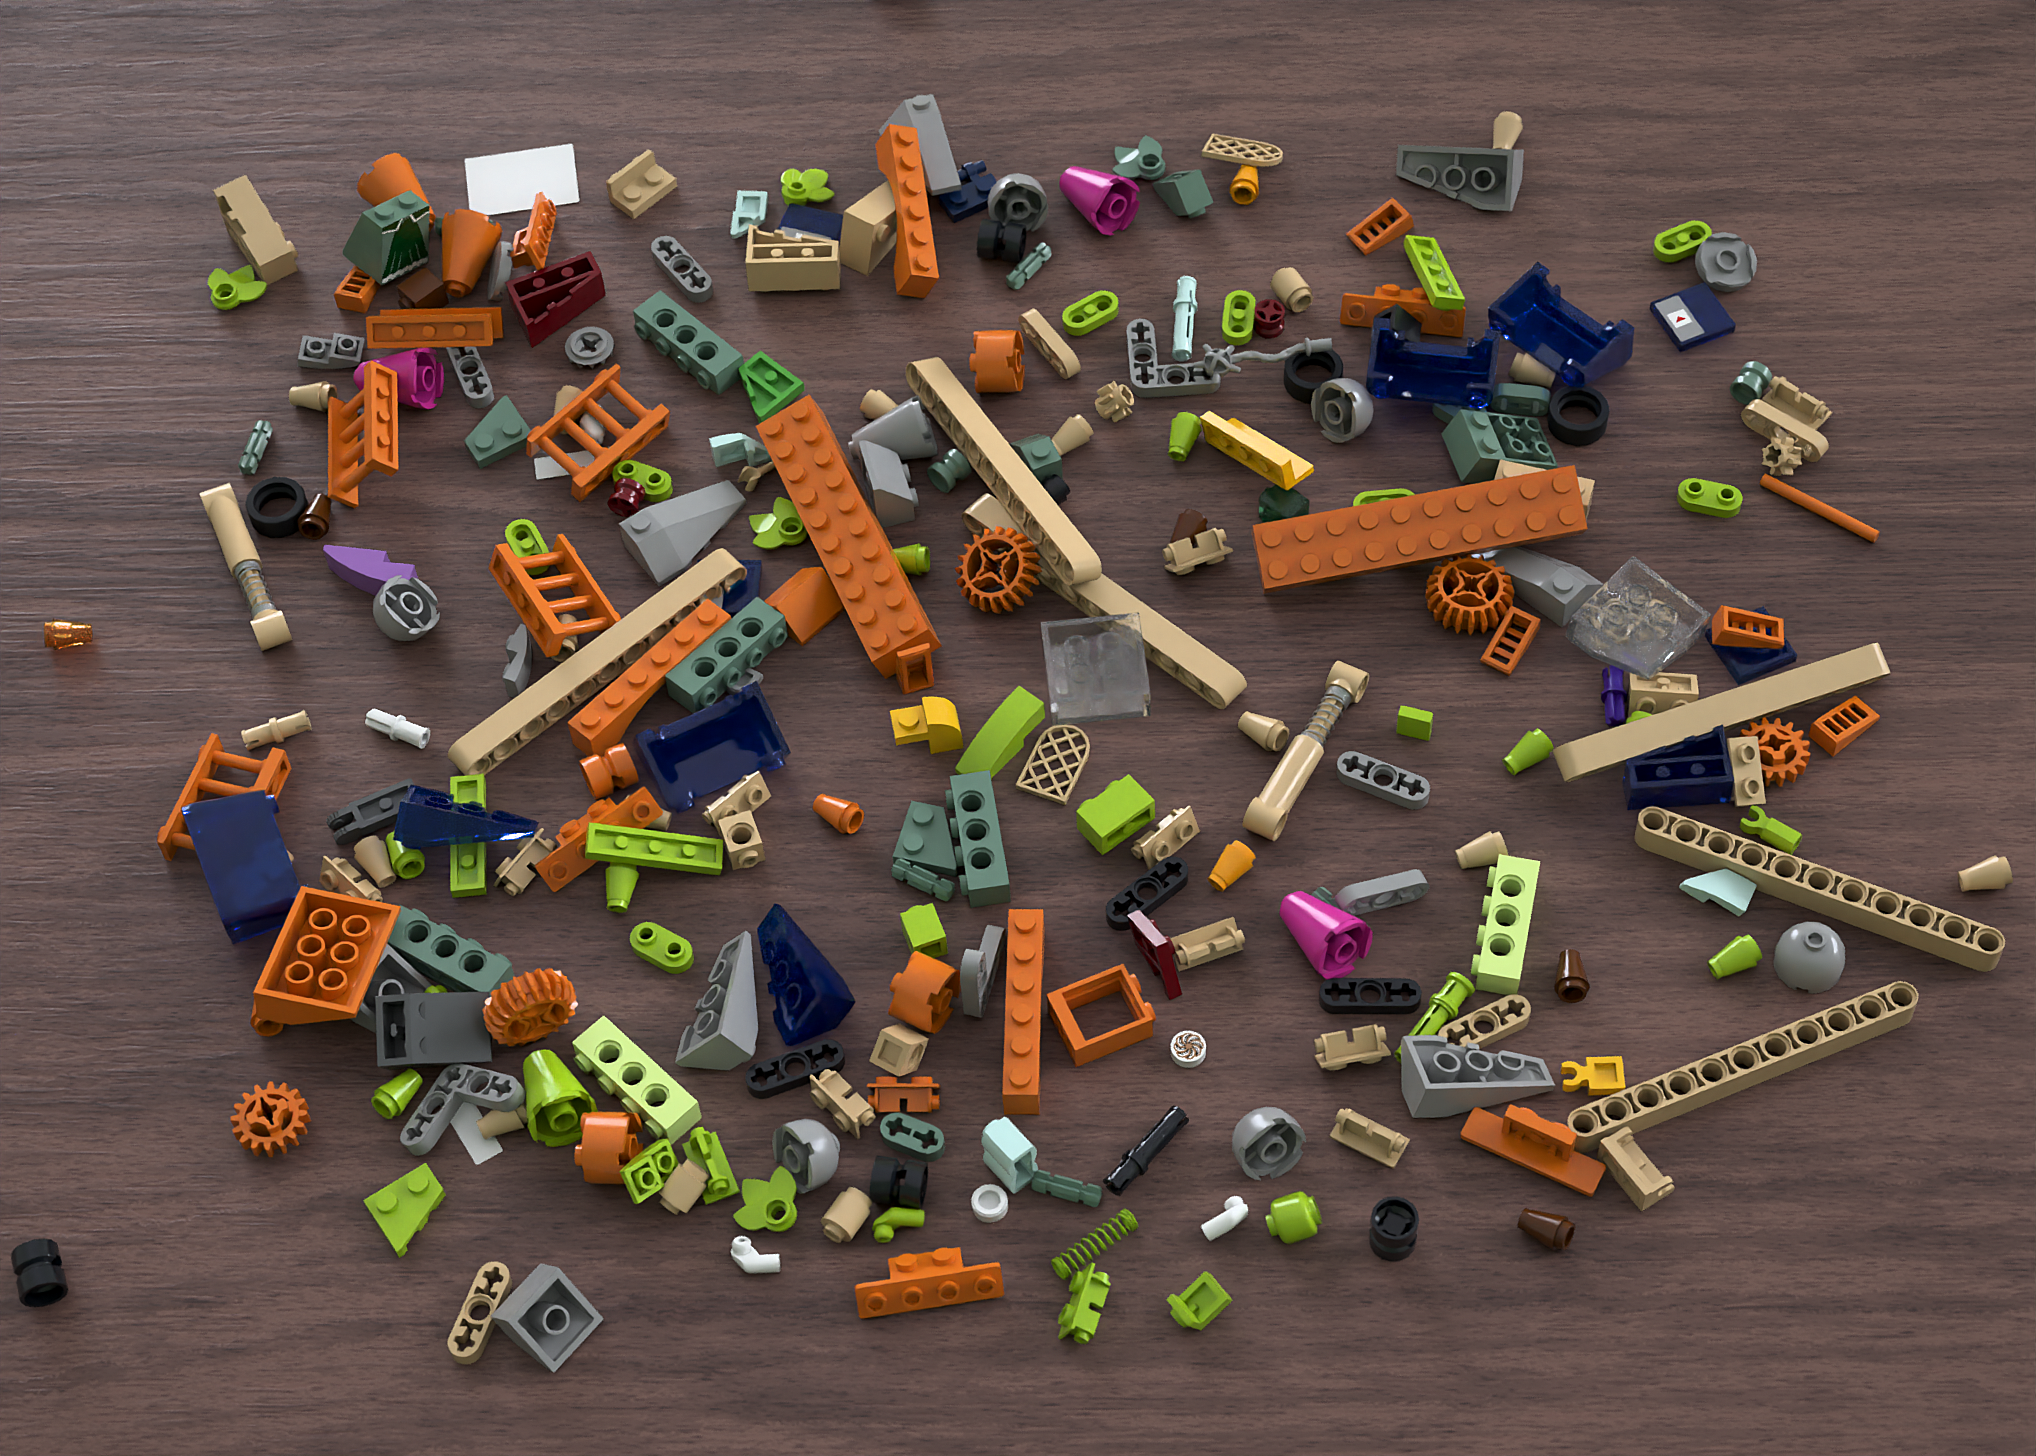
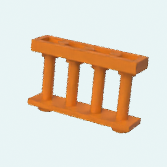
M502 307L381 309L380 316L366 317L368 349L492 346L493 338H504Z
M372 360L364 366V388L348 403L332 396L328 399V498L352 508L358 506V484L370 473L377 470L386 475L393 476L399 470L397 372ZM364 405V413L358 417V410ZM364 430V438L358 442V434ZM365 454V462L358 467V459Z
M617 363L609 370H602L595 377L594 383L542 427L536 426L527 436L526 454L531 458L542 449L572 476L571 495L579 502L607 480L619 462L630 460L669 425L670 411L662 403L654 410H647L618 384L621 367ZM609 392L634 414L639 421L632 429H625L596 402ZM587 411L617 438L616 442L609 448H603L574 421ZM565 430L595 457L594 461L587 467H580L551 440Z
M564 534L557 535L552 552L520 558L513 553L507 543L495 545L488 569L546 657L559 654L565 637L599 631L602 634L621 620L619 613L614 610ZM555 565L561 575L533 580L525 570ZM570 587L576 597L547 602L540 592ZM585 609L591 619L562 624L554 614Z
M211 733L207 743L202 745L199 750L198 761L166 825L162 826L158 832L157 843L165 860L172 861L178 847H183L219 856L227 875H231L242 864L245 866L292 769L285 750L272 747L267 759L259 761L225 753L218 734ZM219 765L259 774L254 786L249 788L212 780ZM205 792L246 801L241 813H237L236 816L198 807ZM192 819L232 828L227 841L223 843L185 834Z

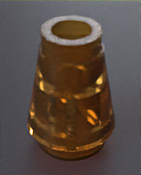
M55 618L51 622H44L45 647H53L54 650L92 643V624Z

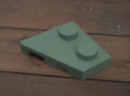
M505 395L469 434L464 443L467 451L481 469L526 447L527 436L531 430L508 396Z
M911 801L893 854V863L897 859H904L911 863V867L917 865L927 871L957 876V864L944 807Z

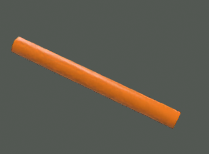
M1766 473L1760 480L1759 485L1873 543L1880 534V531Z

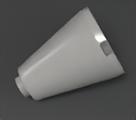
M919 395L911 397L853 433V441L848 442L853 460H860L858 441L862 440L898 452L900 460L937 456L938 447L929 418L926 417L925 413L922 414V410L925 407Z

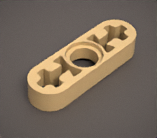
M1032 308L1019 315V324L1026 337L1062 378L1068 379L1081 371V366L1075 353L1036 309Z
M1752 400L1741 412L1743 422L1750 429L1770 440L1773 437L1780 439L1784 437L1793 438V446L1803 449L1800 452L1801 457L1807 461L1817 462L1829 448L1827 439L1821 433L1762 400ZM1781 427L1784 428L1789 434H1787L1786 432H1784V431L1781 429Z
M1516 994L1508 995L1443 1026L1438 1036L1451 1037L1454 1041L1460 1039L1459 1046L1466 1047L1468 1042L1478 1044L1479 1049L1526 1027L1530 1019V1003L1523 996ZM1512 1008L1515 1012L1521 1010L1520 1017H1517L1515 1014L1508 1015V1009ZM1485 1020L1493 1025L1494 1030L1488 1034H1482L1476 1031L1474 1024Z
M489 1262L479 1269L448 1338L450 1353L453 1359L460 1364H471L481 1357L496 1324L490 1316L507 1299L511 1290L512 1278L509 1270L500 1262ZM496 1275H500L502 1282H495L490 1291L492 1299L488 1296L490 1286L487 1279H494ZM478 1305H486L490 1308V1313L485 1319L477 1321L470 1317L473 1308ZM469 1327L473 1330L470 1336L473 1347H466L464 1352H462L458 1344H465L470 1335Z

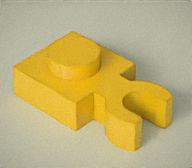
M1622 1056L1586 1057L1585 1066H1580L1572 1061L1561 1064V1074H1572L1575 1077L1572 1080H1563V1091L1574 1092L1581 1086H1587L1588 1095H1612L1625 1090Z

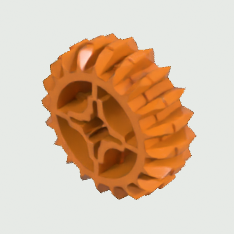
M996 526L994 532L984 528L983 538L977 534L973 535L975 543L972 546L968 543L964 544L967 553L966 555H957L958 560L963 562V565L955 568L956 573L962 575L956 582L958 586L963 588L961 590L962 596L967 599L969 598L971 605L974 607L979 606L984 612L992 610L996 614H1001L1003 608L1008 612H1013L1014 602L1019 606H1024L1022 597L1025 594L1029 597L1033 596V592L1029 588L1031 585H1040L1039 580L1034 578V575L1042 572L1041 567L1036 565L1041 558L1039 554L1034 552L1036 546L1031 541H1028L1026 535L1023 533L1017 534V531L1013 528L1008 527L1005 531L1001 526ZM1004 547L1013 548L1008 553L1004 551L999 555H995L992 552ZM995 562L1000 565L999 568H1001V570L999 571V573L1002 576V578L997 575L998 572H996V569L998 567L996 566ZM997 585L1004 587L1003 590L994 593L983 592L988 587L991 589Z
M1470 553L1463 559L1458 555L1452 561L1444 558L1441 566H1435L1432 575H1429L1427 589L1425 590L1427 607L1429 612H1433L1435 622L1443 620L1445 629L1454 626L1457 634L1461 629H1465L1470 636L1475 629H1478L1482 634L1487 630V626L1496 629L1499 621L1502 622L1510 606H1513L1514 589L1511 576L1504 575V566L1495 567V559L1488 562L1484 561L1483 554L1478 559L1472 558ZM1451 586L1453 588L1452 594L1447 596L1445 590ZM1492 592L1495 597L1489 602L1486 599L1487 594Z
M538 968L532 973L525 971L523 975L519 977L513 976L511 981L501 983V988L493 990L491 997L484 1001L485 1007L482 1009L489 1034L492 1035L493 1039H497L499 1044L514 1046L518 1043L520 1046H524L527 1042L532 1041L535 1043L537 1039L547 1038L548 1034L558 1032L559 1027L566 1025L569 1022L568 1018L575 1014L574 1009L578 1006V1003L576 1001L575 989L571 981H568L567 976H564L561 971H553L552 968L544 971Z

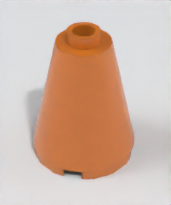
M399 153L388 154L371 164L375 169L369 175L364 172L357 184V192L374 207L409 190L429 204L409 161ZM431 206L429 215V232L433 229L434 222L436 219V216Z
M455 209L453 215H449L448 211L443 217L442 282L446 292L451 296L463 297L472 292L501 239L503 230L500 224L496 221L494 226L488 222L489 216L474 210Z

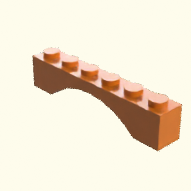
M889 124L875 146L879 170L885 174L890 183L896 207L897 241L893 268L897 295L925 298L938 281L939 274L917 128Z
M706 599L567 722L573 745L587 756L597 754L600 757L604 756L605 749L615 746L621 740L638 711L666 683L665 675L731 619V615L709 599Z
M1009 909L1002 1089L1004 1115H1040L1041 999L1045 935L1043 909Z

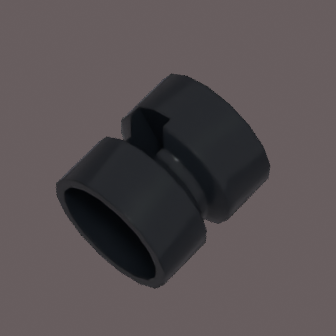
M983 219L980 224L977 240L978 258L996 260L998 256H1001L1003 261L1020 263L1026 246V224L1008 222L1003 226L1001 221Z
M877 1155L870 1180V1200L889 1205L894 1200H898L900 1206L921 1209L927 1190L928 1163L907 1160L902 1165L897 1158ZM900 1179H905L904 1185H900Z
M1398 1196L1386 1197L1380 1200L1373 1208L1370 1221L1369 1243L1374 1254L1383 1260L1390 1262L1401 1261L1409 1257L1415 1249L1419 1216L1417 1209L1410 1201Z
M34 1239L17 1246L12 1251L10 1257L14 1274L19 1276L16 1284L19 1298L23 1305L34 1308L44 1307L60 1301L67 1295L68 1287L64 1271L61 1268L62 1261L57 1242L50 1239Z

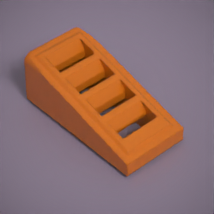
M1392 197L1346 233V236L1367 256L1405 234L1414 227L1412 216ZM1393 217L1396 221L1392 223L1389 219ZM1384 223L1387 228L1384 230L1380 224ZM1373 228L1379 233L1376 237L1370 232ZM1364 234L1370 242L1365 244L1359 236Z
M355 265L334 293L337 307L366 314L380 284Z
M1511 605L1481 657L1480 662L1510 676L1540 629L1541 619ZM1512 624L1525 629V634L1511 628ZM1509 634L1520 639L1521 641L1518 644L1506 638L1505 635ZM1502 643L1514 649L1515 652L1512 654L1498 646ZM1494 652L1509 659L1508 664L1506 665L1492 658Z
M1721 605L1712 619V644L1730 647L1782 649L1784 647V619ZM1753 627H1757V633L1753 632ZM1766 628H1771V636L1766 635Z
M929 643L897 652L896 677L903 695L934 686Z
M1853 696L1811 724L1808 736L1834 757L1880 719V715L1857 696ZM1855 708L1856 710H1858L1862 715L1865 716V718H1861L1852 709ZM1845 715H1849L1857 723H1852ZM1839 720L1848 729H1844L1840 724L1837 723V721ZM1832 727V728L1835 729L1839 734L1836 735V734H1835L1832 730H1830L1829 728Z

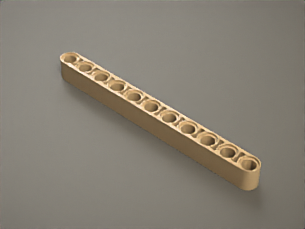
M939 357L909 362L906 366V379L910 388L916 395H919L928 411L1026 536L1036 546L1037 550L1062 582L1067 586L1100 578L1102 567L1096 552L946 364Z
M988 493L983 494L961 514L964 525L981 538H983L984 528L994 532L996 526H1001L1005 531L1008 527L1013 528L1017 531V534L1023 533L1026 535L1001 502ZM1004 547L996 550L1000 553L1004 551L1008 553L1013 548ZM1037 548L1034 552L1039 554L1041 558L1036 565L1041 567L1042 570L1041 573L1034 575L1036 579L1218 709L1226 708L1247 687L1244 676L1236 668L1102 573L1097 580L1067 586Z
M721 548L713 551L458 739L448 751L449 760L464 775H486L631 667L697 608L694 602L700 606L706 600L704 594L712 600L716 596L718 598L722 596L721 586L724 588L723 598L735 590L745 580L747 575L746 568L725 549Z
M1877 642L1571 741L1553 749V754L1564 782H1571L1748 724L1752 721L1760 720L1764 717L1870 684L1889 676L1891 672Z
M1647 807L1639 813L1634 838L1639 847L1708 873L1725 868L1755 883L1757 885L1755 890L1978 971L1986 972L1994 969L2005 946L2004 936L1993 927L1659 807ZM1647 827H1652V828H1655V829H1657V830H1651V829H1648ZM1680 839H1686L1689 842L1681 841ZM1780 874H1781V875H1785V876H1787L1788 878H1784V877H1781V876H1779V875H1780ZM1813 886L1819 887V888L1822 889V890H1817V889H1814V888H1812V887H1813ZM1846 898L1852 899V900H1854L1855 902H1850V901L1846 900ZM1880 910H1881V911H1885V912H1887L1888 914H1883V913H1881V912H1879V911H1880ZM1913 923H1918L1922 925V927L1916 926ZM1947 935L1954 936L1957 939L1950 938ZM1981 947L1987 948L1990 951H1985Z
M1907 982L1891 983L1577 1108L1570 1113L1567 1120V1127L1577 1134L1574 1151L1579 1153L1592 1151L1599 1148L1600 1140L1605 1137L1608 1138L1624 1127H1629L1633 1132L1632 1134L1904 1026L1910 1022L1918 1002V992L1913 985ZM1894 1002H1900V1003L1904 1004L1905 1006H1899V1005L1895 1004ZM1862 1014H1869L1874 1019L1866 1018ZM1832 1026L1839 1027V1028L1842 1029L1843 1031H1836V1030L1832 1029L1831 1027H1832ZM1799 1039H1806L1810 1041L1811 1044L1803 1043ZM1770 1051L1776 1052V1053H1778L1780 1056H1778V1057L1772 1056V1055H1770L1768 1052H1770ZM1736 1064H1743L1749 1069H1741ZM1704 1077H1712L1717 1081L1709 1082ZM1678 1089L1683 1091L1685 1094L1679 1095L1674 1093L1672 1090ZM1648 1102L1654 1107H1644L1640 1103ZM1608 1115H1617L1621 1120H1612ZM1575 1128H1585L1589 1133H1579Z

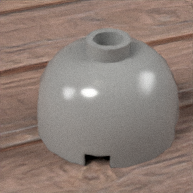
M1020 173L1008 174L999 179L991 188L988 196L989 216L992 220L1001 221L1003 226L1008 222L1026 224L1027 231L1031 229V232H1033L1042 225L1049 211L1047 196L1040 183L1031 176Z
M1349 378L1332 379L1322 383L1320 388L1315 389L1312 396L1311 409L1315 422L1320 421L1321 426L1325 429L1320 432L1332 442L1343 443L1361 435L1372 421L1374 412L1372 399L1366 388L1356 380Z
M396 575L386 581L374 598L373 617L380 630L390 638L398 641H414L427 634L438 622L440 612L437 614L435 607L438 601L431 589L419 579L411 577L407 580L400 578L402 575Z
M1819 922L1796 924L1786 930L1780 937L1774 951V969L1779 979L1794 990L1799 987L1807 989L1808 993L1813 994L1827 991L1838 983L1845 967V947L1838 934Z
M1262 1107L1251 1111L1237 1123L1232 1134V1151L1246 1175L1255 1180H1261L1259 1176L1271 1173L1270 1177L1273 1179L1291 1170L1300 1160L1303 1154L1300 1147L1302 1140L1306 1143V1136L1297 1121L1285 1111L1275 1107Z
M802 1119L788 1122L774 1131L772 1145L776 1163L782 1161L784 1167L792 1174L796 1181L798 1193L801 1194L817 1189L830 1180L837 1170L840 1144L837 1137L824 1125L815 1120Z

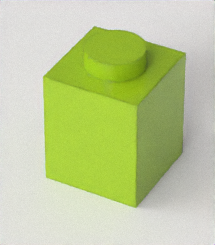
M933 903L924 906H913L906 912L900 913L902 932L911 954L914 951H918L932 958L948 954L946 935Z

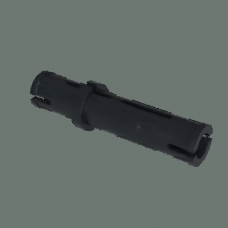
M1171 1106L1161 1120L1152 1127L1132 1150H1127L1122 1155V1161L1103 1179V1183L1107 1184L1106 1188L1113 1194L1120 1196L1138 1175H1144L1148 1170V1165L1155 1156L1189 1122V1118L1186 1117L1187 1114L1179 1107Z

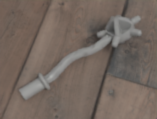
M1305 338V343L1296 344L1278 354L1244 351L1231 355L1235 349L1233 345L1228 346L1224 350L1220 348L1212 349L1208 344H1204L1203 349L1206 352L1204 360L1195 362L1193 366L1194 368H1204L1206 373L1213 377V384L1219 385L1220 377L1227 375L1230 371L1235 373L1241 371L1240 367L1233 365L1240 361L1258 360L1262 363L1275 364L1301 352H1306V355L1310 356L1314 352L1331 351L1332 341L1331 338L1318 340Z

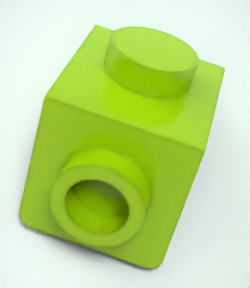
M1206 1271L1180 1296L1171 1294L1166 1299L1173 1307L1170 1311L1171 1315L1182 1327L1186 1328L1189 1326L1198 1330H1202L1233 1301L1215 1278Z

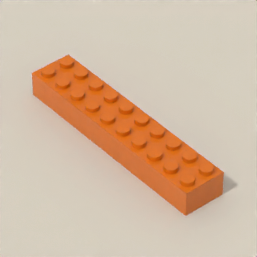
M810 394L756 425L761 439L871 662L884 678L887 679L896 674L897 652L929 643L931 652L942 647L823 411Z
M1575 465L1256 524L1252 525L1251 532L1263 594L1442 561L1444 558L1453 559L1457 555L1463 557L1469 553L1474 555L1581 535L1588 528Z

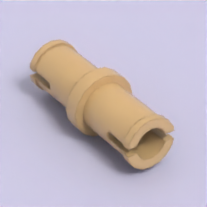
M302 710L299 713L278 720L276 717L270 718L269 723L248 730H242L241 734L244 744L247 743V750L250 751L274 741L277 744L282 743L284 738L307 730L310 731L312 727L306 711Z

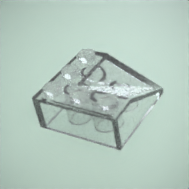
M1632 556L1571 616L1565 637L1590 657L1649 680L1682 657L1704 635L1711 614L1635 556Z
M1139 612L1041 622L1042 649L1052 726L1151 716V693Z

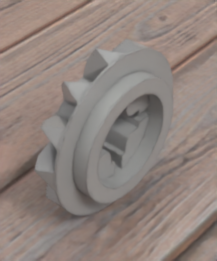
M585 327L575 331L568 337L565 343V352L570 363H577L579 368L589 365L593 369L595 364L601 363L605 365L606 358L613 357V348L615 346L612 336L606 330L599 327ZM584 344H585L586 346H589L590 348H594V347H595V350H596V351H595V352H591L590 350H586V351H585Z

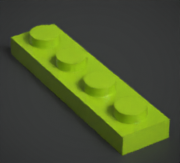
M1406 235L1403 247L1432 307L1442 311H1449L1451 309L1462 310L1465 298L1435 238Z
M484 774L450 777V891L453 898L487 895L486 780Z
M589 822L586 832L585 859L720 875L723 861V839Z

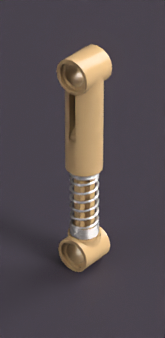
M230 482L199 493L221 545L231 575L238 580L243 596L248 604V609L251 611L253 620L250 623L261 651L293 640L281 610L277 611L274 602L271 600L272 596L269 594V589L266 587L267 583L264 581L263 575H261L262 562L250 537Z
M1341 661L1335 662L1327 677L1325 684L1326 693L1321 699V703L1318 704L1313 717L1309 719L1305 730L1293 739L1260 796L1255 797L1250 803L1243 819V828L1272 841L1277 840L1285 826L1289 811L1324 754L1323 744H1326V738L1330 737V731L1335 729L1334 724L1339 722L1337 717H1342V711L1346 710L1350 703L1359 702L1367 687L1369 673Z

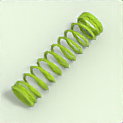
M1122 1209L1120 1213L1116 1214V1219L1110 1218L1109 1224L1103 1223L1102 1229L1096 1228L1095 1234L1088 1233V1239L1081 1238V1244L1074 1243V1249L1067 1248V1254L1060 1253V1258H1053L1051 1264L1059 1277L1066 1280L1069 1276H1072L1070 1269L1062 1259V1255L1069 1259L1076 1271H1079L1077 1264L1070 1257L1069 1250L1076 1254L1083 1266H1086L1084 1259L1077 1252L1076 1245L1083 1249L1090 1261H1093L1091 1254L1084 1247L1083 1240L1090 1244L1097 1256H1100L1098 1249L1091 1242L1090 1235L1097 1239L1104 1251H1107L1105 1244L1097 1235V1230L1104 1234L1111 1246H1114L1112 1239L1104 1230L1105 1225L1111 1229L1114 1237L1121 1241L1119 1234L1111 1225L1112 1220L1117 1223L1121 1232L1128 1236L1126 1229L1118 1220L1119 1215L1128 1230L1133 1232L1138 1229V1223L1132 1213L1127 1209Z

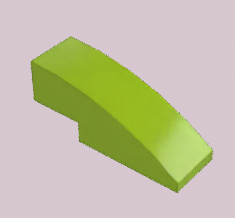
M1018 686L978 732L955 767V772L960 775L990 770L992 779L1024 747L1023 739L1045 718L1044 702L1021 686Z

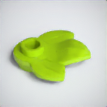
M796 169L785 171L781 176V184L783 185L781 194L784 202L791 207H803L808 201L824 202L833 198L835 193L825 187L828 181V174L820 169H808L803 173Z
M251 265L244 266L229 275L224 270L216 268L208 278V286L212 290V303L221 310L232 309L241 302H251L259 298L267 288L266 282L255 281Z
M776 498L773 513L749 516L751 528L757 534L753 544L762 549H775L784 544L797 545L803 542L808 535L793 502L785 498Z
M779 1166L771 1176L770 1182L758 1179H744L742 1181V1196L746 1206L733 1215L737 1223L744 1229L751 1231L767 1227L773 1232H783L792 1227L797 1218V1208L793 1203L797 1192V1185L792 1174L786 1168ZM785 1211L783 1218L775 1220L777 1212Z

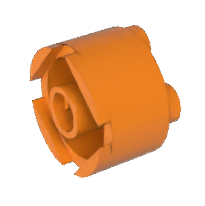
M1019 330L974 331L973 342L976 353L970 354V371L976 372V393L1021 391L1025 377V365H1021V355H1025L1021 332Z
M914 951L903 974L900 972L896 973L891 982L890 992H893L894 996L888 1014L922 1031L934 1034L939 1032L954 1010L948 1007L952 996L959 998L961 992L960 971L930 956Z
M584 1112L580 1122L583 1134L582 1144H578L575 1148L576 1166H582L584 1181L590 1184H625L620 1174L621 1169L644 1150V1143L637 1142L636 1132H643L639 1115L636 1112Z

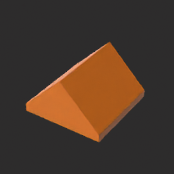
M822 567L802 568L764 601L785 616L788 636L801 646H804L845 610L830 577Z

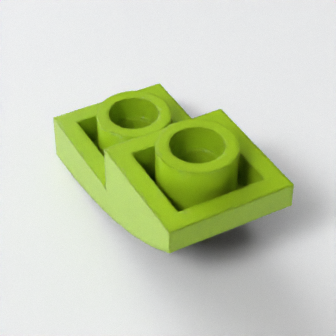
M668 1138L659 1139L640 1152L621 1169L620 1174L634 1204H639L663 1188V1183L678 1166L679 1162Z

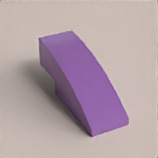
M324 545L323 552L329 569L343 580L376 596L386 581L396 575H402L400 578L407 580L411 577L418 579L414 565L390 562L386 551Z

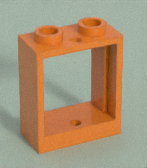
M1124 964L1046 994L1047 1011L1075 1067L1153 1036V1022L1156 1021L1154 1010L1149 1002H1143L1140 996L1142 991L1135 974L1129 975ZM1120 991L1135 1021L1085 1041L1070 1010Z

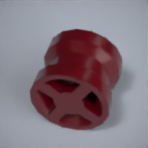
M1273 299L1260 301L1254 308V330L1256 334L1263 338L1272 339L1278 337L1284 331L1285 308L1283 304Z
M620 478L614 486L615 493L610 495L607 504L615 514L628 518L638 512V503L643 500L646 491L637 481L629 478Z

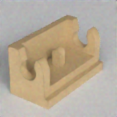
M1624 1127L1608 1138L1605 1137L1600 1140L1597 1158L1606 1165V1169L1642 1212L1674 1191L1673 1180L1669 1176L1663 1177L1634 1142V1138L1631 1135L1633 1132L1630 1128Z

